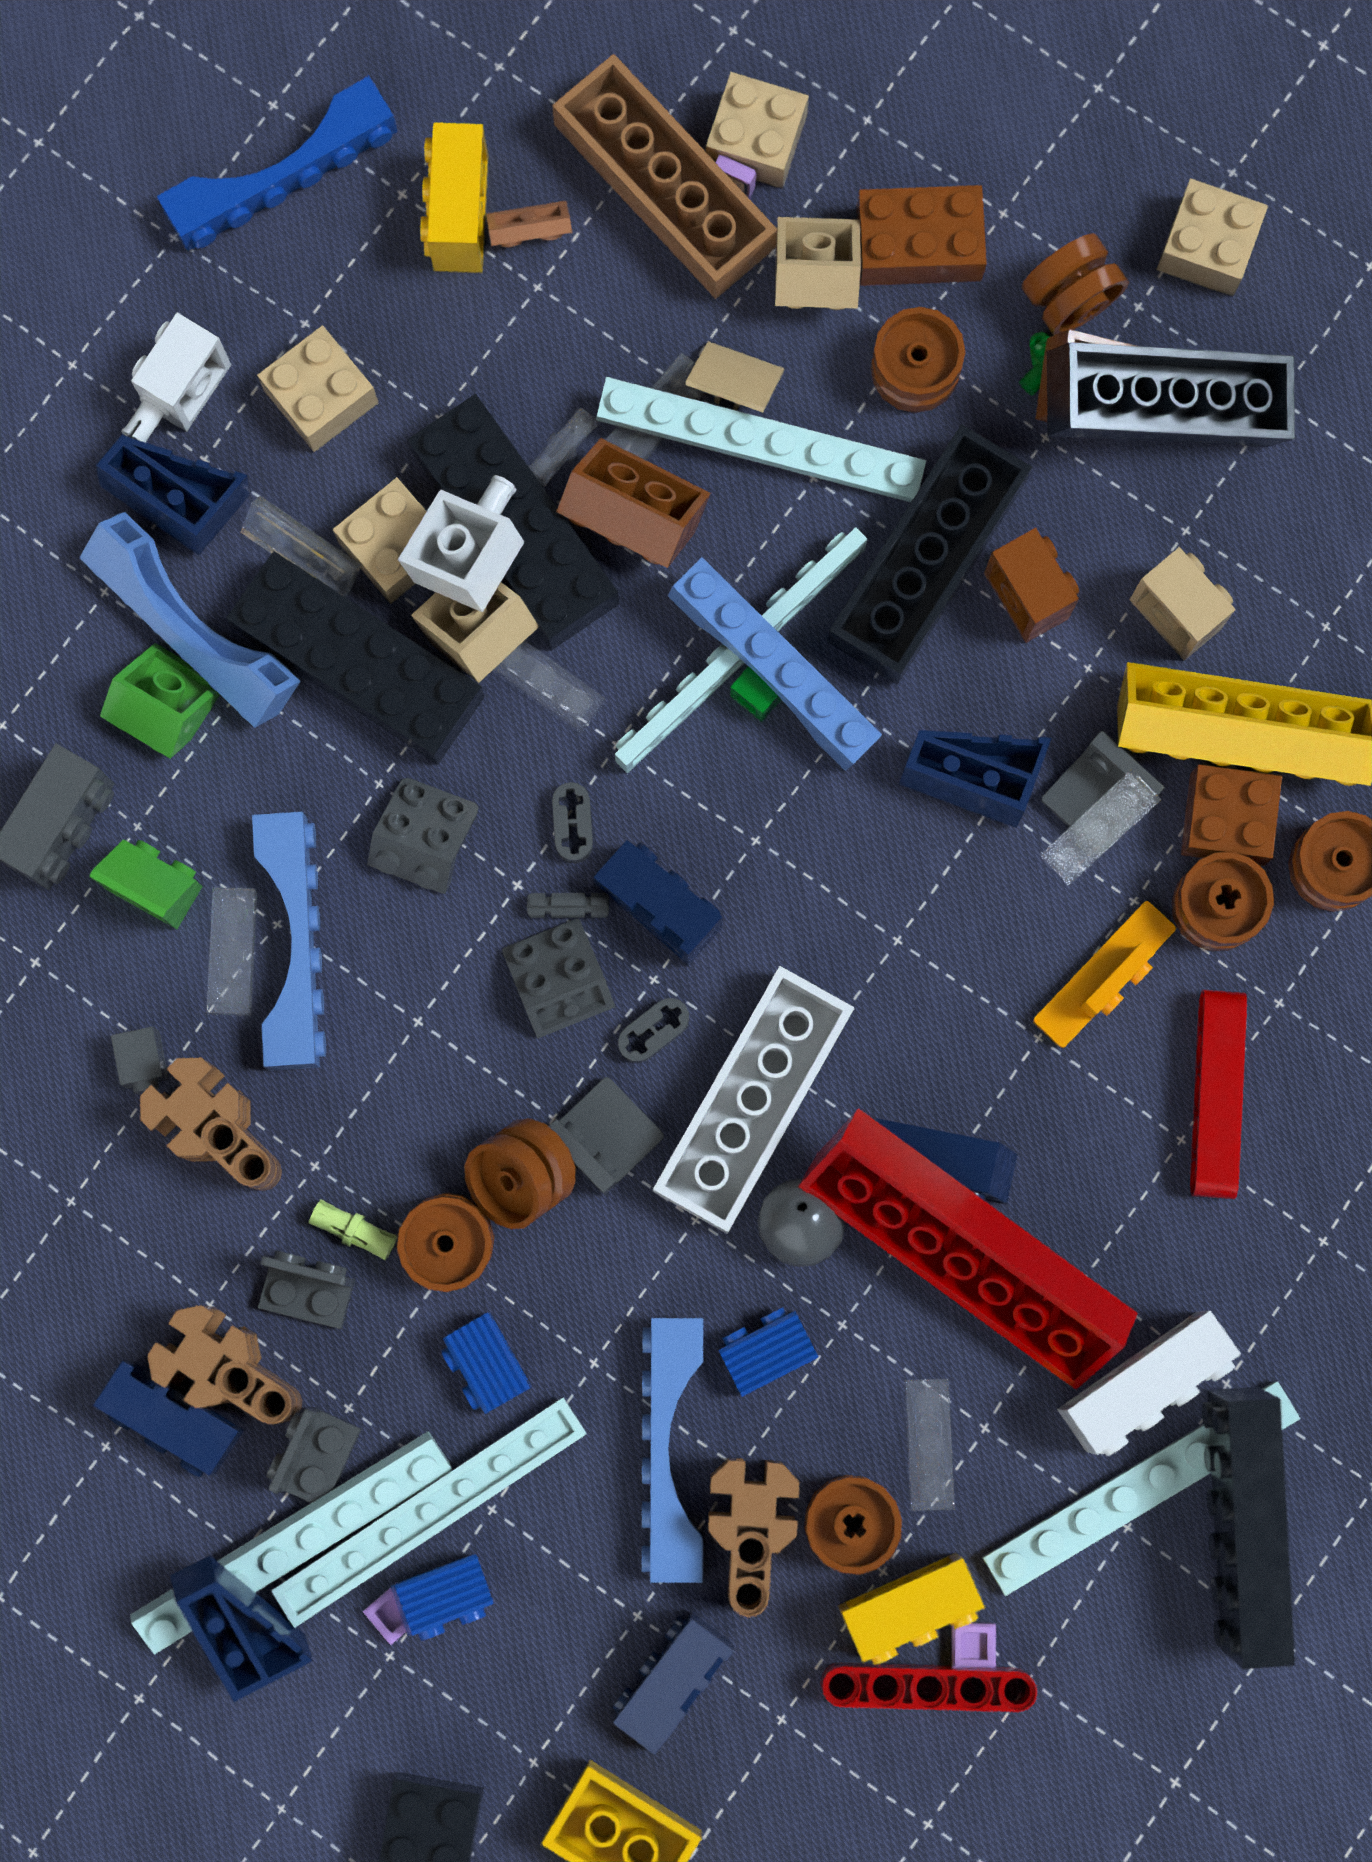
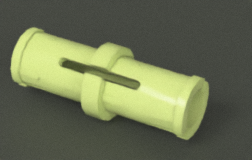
M322 1199L317 1203L309 1220V1224L341 1238L343 1244L349 1247L353 1244L363 1248L385 1261L389 1257L398 1237L364 1221V1216L358 1213L352 1215L344 1212Z

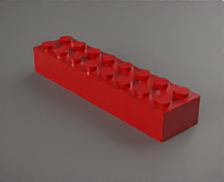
M859 1108L816 1154L798 1186L804 1192L810 1193L823 1201L837 1216L1075 1390L1121 1351L1126 1344L1138 1315L1136 1311Z

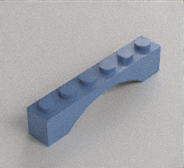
M126 512L98 523L79 557L93 573L105 582L127 606L136 612L156 634L168 643L185 662L199 673L254 728L279 715L299 685L300 680L272 653L254 651L234 644L215 633L198 619L183 602L170 582L160 561L154 539Z
M701 557L672 586L668 597L696 625L711 634L747 664L789 707L815 742L845 771L882 736L704 558Z
M303 812L252 815L254 857L270 874L281 893L288 912L292 936L291 962L285 985L274 1008L262 1023L263 1065L269 1071L320 1068L319 1057H326V1037L324 1031L318 1032L317 1015H324V995L322 989L316 990L315 973H322L321 948H314L313 931H320V912L318 906H312L311 890L318 889V871L316 864L310 865L309 848H316L315 824L308 823V819Z
M651 1318V1327H643V1353H651V1370H643L642 1396L651 1397V1414H642V1440H651V1458H642V1484H651V1501L642 1502V1528H650V1546H642V1572H650V1583H703V1536L688 1518L677 1496L670 1471L668 1450L670 1427L677 1402L689 1379L703 1363V1318Z

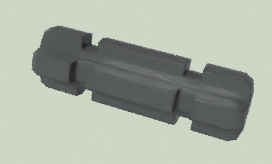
M531 893L527 898V913L530 918H545V914H551V918H585V914H591V918H606L609 915V896L606 893H591V897H585V893H551V897H545V893Z

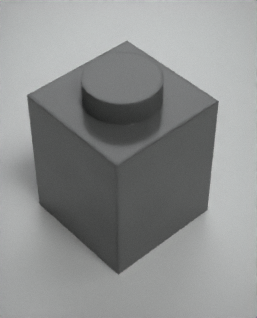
M151 1026L111 1035L121 1086L127 1089L133 1088L134 1094H140L150 1085L157 1090L159 1089L158 1082L169 1080L161 1035L158 1029Z

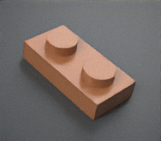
M566 201L486 214L491 246L513 247L521 244L524 240L536 238L555 240L563 236V234L572 233Z

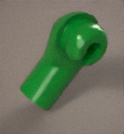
M1045 332L1035 333L1030 338L1029 346L1032 368L1019 381L1022 389L1031 396H1034L1040 389L1046 341L1050 337Z

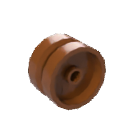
M1095 233L1077 238L1058 249L1042 261L1023 281L1021 288L1031 303L1036 307L1047 305L1042 319L1053 335L1068 329L1075 330L1092 320L1115 302L1129 285L1128 279L1117 264H1104L1109 252Z
M925 307L903 309L888 318L877 334L871 364L873 384L881 397L897 409L914 413L933 410L946 402L957 387L966 351L962 333L952 319L938 310Z
M1351 811L1329 813L1302 832L1292 846L1288 862L1291 882L1300 897L1316 908L1335 912L1352 909L1372 896V820L1369 817ZM1336 856H1338V862L1345 864V867L1337 863Z
M1235 852L1213 853L1199 860L1179 880L1172 897L1173 919L1180 933L1194 946L1211 952L1230 951L1248 942L1267 924L1274 906L1273 886L1265 870L1251 858ZM1217 897L1225 899L1227 903L1226 909L1225 904L1218 905Z
M531 1118L516 1119L497 1134L469 1152L464 1165L465 1182L474 1202L482 1213L494 1223L508 1229H524L571 1195L576 1182L575 1164L568 1147L560 1136L546 1124Z
M442 1193L427 1197L408 1213L399 1229L397 1250L402 1267L413 1281L428 1290L450 1292L465 1288L481 1276L492 1256L495 1235L490 1218L482 1213L473 1200L464 1195ZM448 1235L453 1239L454 1245L450 1247L449 1251L440 1249L442 1242L438 1240L440 1236Z
M843 1475L826 1481L813 1493L805 1509L804 1529L810 1547L825 1565L840 1573L863 1574L878 1569L893 1556L901 1540L902 1518L896 1501L883 1486L864 1476ZM851 1515L853 1518L854 1516L859 1518L860 1526L856 1531L850 1532L846 1530L847 1526L844 1523V1519L847 1516Z

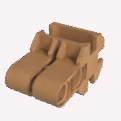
M177 1058L167 1070L181 1085L170 1096L166 1092L160 1094L152 1085L141 1094L140 1120L151 1131L156 1129L166 1137L176 1126L181 1129L167 1145L176 1156L190 1162L217 1161L238 1182L259 1191L270 1190L280 1181L282 1174L281 1164L247 1130L251 1125V1101L240 1090H235L229 1083L216 1095L211 1092L225 1077L213 1064L203 1058ZM232 1130L234 1135L233 1142L227 1149L222 1150L220 1138L225 1132ZM262 1159L265 1166L264 1172L259 1178L252 1180L250 1168L254 1162Z
M199 1305L175 1312L168 1324L185 1334L186 1337L179 1347L172 1343H169L166 1347L157 1342L154 1344L147 1355L153 1381L164 1388L169 1383L180 1387L186 1376L195 1381L184 1398V1401L195 1408H206L232 1402L266 1424L285 1423L291 1421L296 1413H300L302 1398L299 1391L258 1364L262 1357L256 1333L245 1326L239 1329L232 1325L225 1337L222 1338L215 1332L226 1317V1314L213 1306ZM240 1369H243L249 1377V1383L243 1392L239 1391L234 1383V1377ZM275 1392L280 1393L285 1400V1408L280 1415H276L270 1407V1400Z
M728 1458L711 1473L710 1493L731 1494L730 1512L709 1511L708 1531L724 1550H730L728 1593L731 1606L738 1614L745 1617H753L762 1613L768 1604L771 1553H779L797 1536V1520H794L795 1516L776 1515V1498H799V1481L781 1461L765 1460L764 1482L744 1480V1459ZM748 1538L759 1540L763 1546L761 1554L751 1560L744 1559L738 1553L740 1544ZM746 1583L755 1584L760 1588L758 1599L749 1604L742 1603L736 1597L739 1587Z

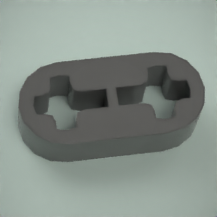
M568 782L559 786L553 794L554 837L558 855L568 863L577 864L589 858L593 850L591 804L588 792L582 785ZM574 792L576 799H583V804L576 805V819H569L567 807L559 805L560 801L566 800L567 793ZM569 827H577L579 840H586V845L580 846L579 853L571 854L569 847H562V843L570 839Z
M665 998L629 1024L620 1033L618 1039L619 1051L622 1057L635 1064L643 1063L679 1037L689 1024V1011L686 1005L678 999ZM667 1007L671 1012L676 1009L681 1011L678 1017L680 1024L678 1027L673 1028L672 1025L668 1024L659 1031L655 1029L654 1026L663 1019L662 1009ZM650 1030L653 1036L644 1043L647 1050L645 1053L640 1054L637 1050L629 1053L626 1050L630 1045L628 1039L630 1034L634 1033L635 1036L641 1037Z

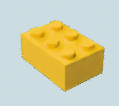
M433 122L432 138H425L424 148L425 163H428V177H423L422 187L423 202H426V216L421 217L420 226L421 242H424V256L431 257L434 271L483 273L488 152L483 124Z
M957 1553L837 1605L862 1661L865 1662L871 1659L874 1665L897 1656L896 1648L905 1643L911 1642L914 1647L934 1640L938 1637L936 1630L950 1624L953 1625L954 1629L976 1621L978 1619L976 1612L985 1608L964 1559Z
M589 1760L545 1833L542 1845L569 1862H688L702 1839V1831L597 1763Z

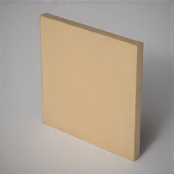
M708 341L689 374L685 385L715 395L716 404H719L722 398L735 402L733 410H737L740 405L764 412L785 368Z

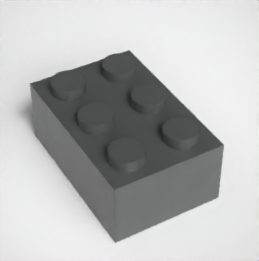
M55 743L0 831V861L47 890H50L54 883L59 884L69 870L70 863L67 861L76 847L78 849L82 848L90 837L92 827L89 825L97 812L103 813L111 803L114 796L112 788L115 784L100 768Z

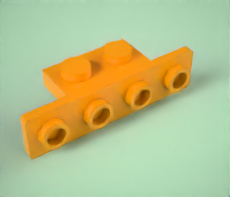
M1145 901L1034 1017L1033 1023L1058 1047H1066L1100 1011L1107 1016L1124 999L1119 991L1129 980L1136 986L1153 967L1147 961L1175 932L1176 926L1149 901Z

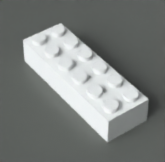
M779 966L654 1186L653 1192L728 1234L851 1016L854 1007Z

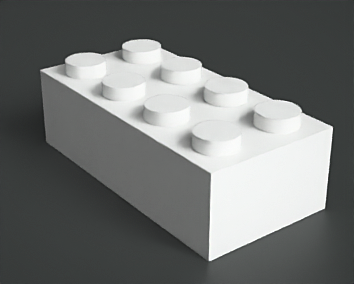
M1211 1311L1195 1312L1060 1406L1057 1410L1086 1452L1110 1456L1129 1442L1125 1435L1132 1430L1141 1429L1145 1431L1164 1418L1161 1412L1162 1409L1168 1405L1173 1406L1177 1404L1181 1406L1200 1392L1196 1387L1204 1380L1209 1381L1210 1379L1217 1381L1235 1368L1232 1360L1241 1354Z

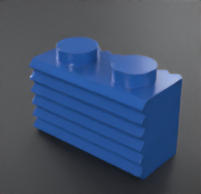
M781 1308L761 1318L760 1320L764 1327L753 1333L748 1334L746 1328L743 1327L722 1338L725 1347L718 1351L741 1397L819 1358L796 1311L787 1315L784 1308Z
M491 1313L482 1315L443 1338L447 1347L442 1349L441 1353L453 1373L459 1369L468 1383L462 1390L474 1411L481 1407L484 1414H487L532 1388Z
M476 1554L468 1555L390 1586L407 1636L418 1634L421 1641L444 1633L443 1624L459 1618L461 1625L485 1617L484 1608L494 1604Z

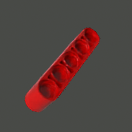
M1202 989L1200 993L1190 1170L1191 1196L1236 1199L1240 1174L1247 996L1245 992Z
M839 1662L828 1666L822 1673L820 1681L822 1692L828 1702L834 1706L849 1708L1021 1712L1032 1707L1037 1697V1687L1033 1679L1022 1669L1015 1667L969 1668L952 1667L951 1665L881 1663L874 1665L873 1663ZM840 1673L849 1675L853 1680L852 1689L843 1696L834 1695L829 1690L831 1678ZM880 1675H891L896 1679V1688L893 1694L888 1697H880L874 1694L872 1687L875 1679ZM925 1676H934L939 1680V1691L932 1698H922L917 1694V1683ZM969 1677H977L983 1683L982 1693L975 1699H965L961 1696V1684ZM1020 1678L1026 1683V1693L1019 1700H1008L1004 1693L1005 1685L1011 1679Z

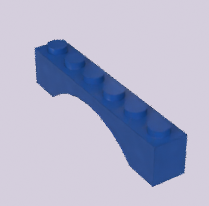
M367 76L334 95L327 114L314 134L297 151L280 163L260 172L236 178L210 179L191 176L158 195L157 199L187 252L195 247H206L216 239L219 233L230 227L238 228L243 226L252 218L254 213L265 207L273 208L278 206L287 198L289 193L300 187L308 188L320 181L324 173L331 169L346 167L355 161L358 154L368 148H378L385 145L391 140L393 134L397 132L394 115L370 76Z

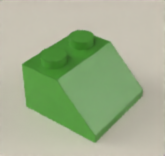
M154 643L112 679L100 717L142 741L156 752L171 759L191 741L220 694L187 662Z
M123 839L92 870L89 877L105 890L177 930L202 889V886L193 879L196 871L177 860H174L171 866L159 860L157 857L160 851L138 839L134 846Z

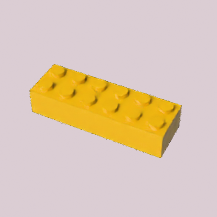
M1131 662L1126 664L1117 704L1118 747L1127 748L1135 753H1146L1149 751L1168 754L1180 760L1189 758L1207 760L1219 766L1233 764L1252 767L1256 771L1264 773L1273 771L1291 773L1303 779L1317 777L1336 780L1338 783L1348 786L1356 784L1371 786L1372 700Z

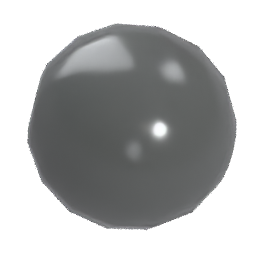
M803 1178L790 1179L774 1187L764 1199L757 1218L759 1236L770 1254L782 1263L795 1267L815 1266L828 1259L839 1247L846 1229V1222L837 1216L823 1201L798 1187Z

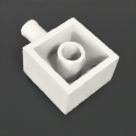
M176 313L171 322L166 321L160 327L155 337V346L148 356H142L134 366L131 382L138 392L142 403L126 427L122 429V433L127 437L146 442L162 417L187 432L231 366L220 339L179 313Z
M494 475L477 505L440 490L398 558L399 563L412 581L483 612L524 544L512 521L501 515L511 496L517 490L514 488L515 486L505 478Z

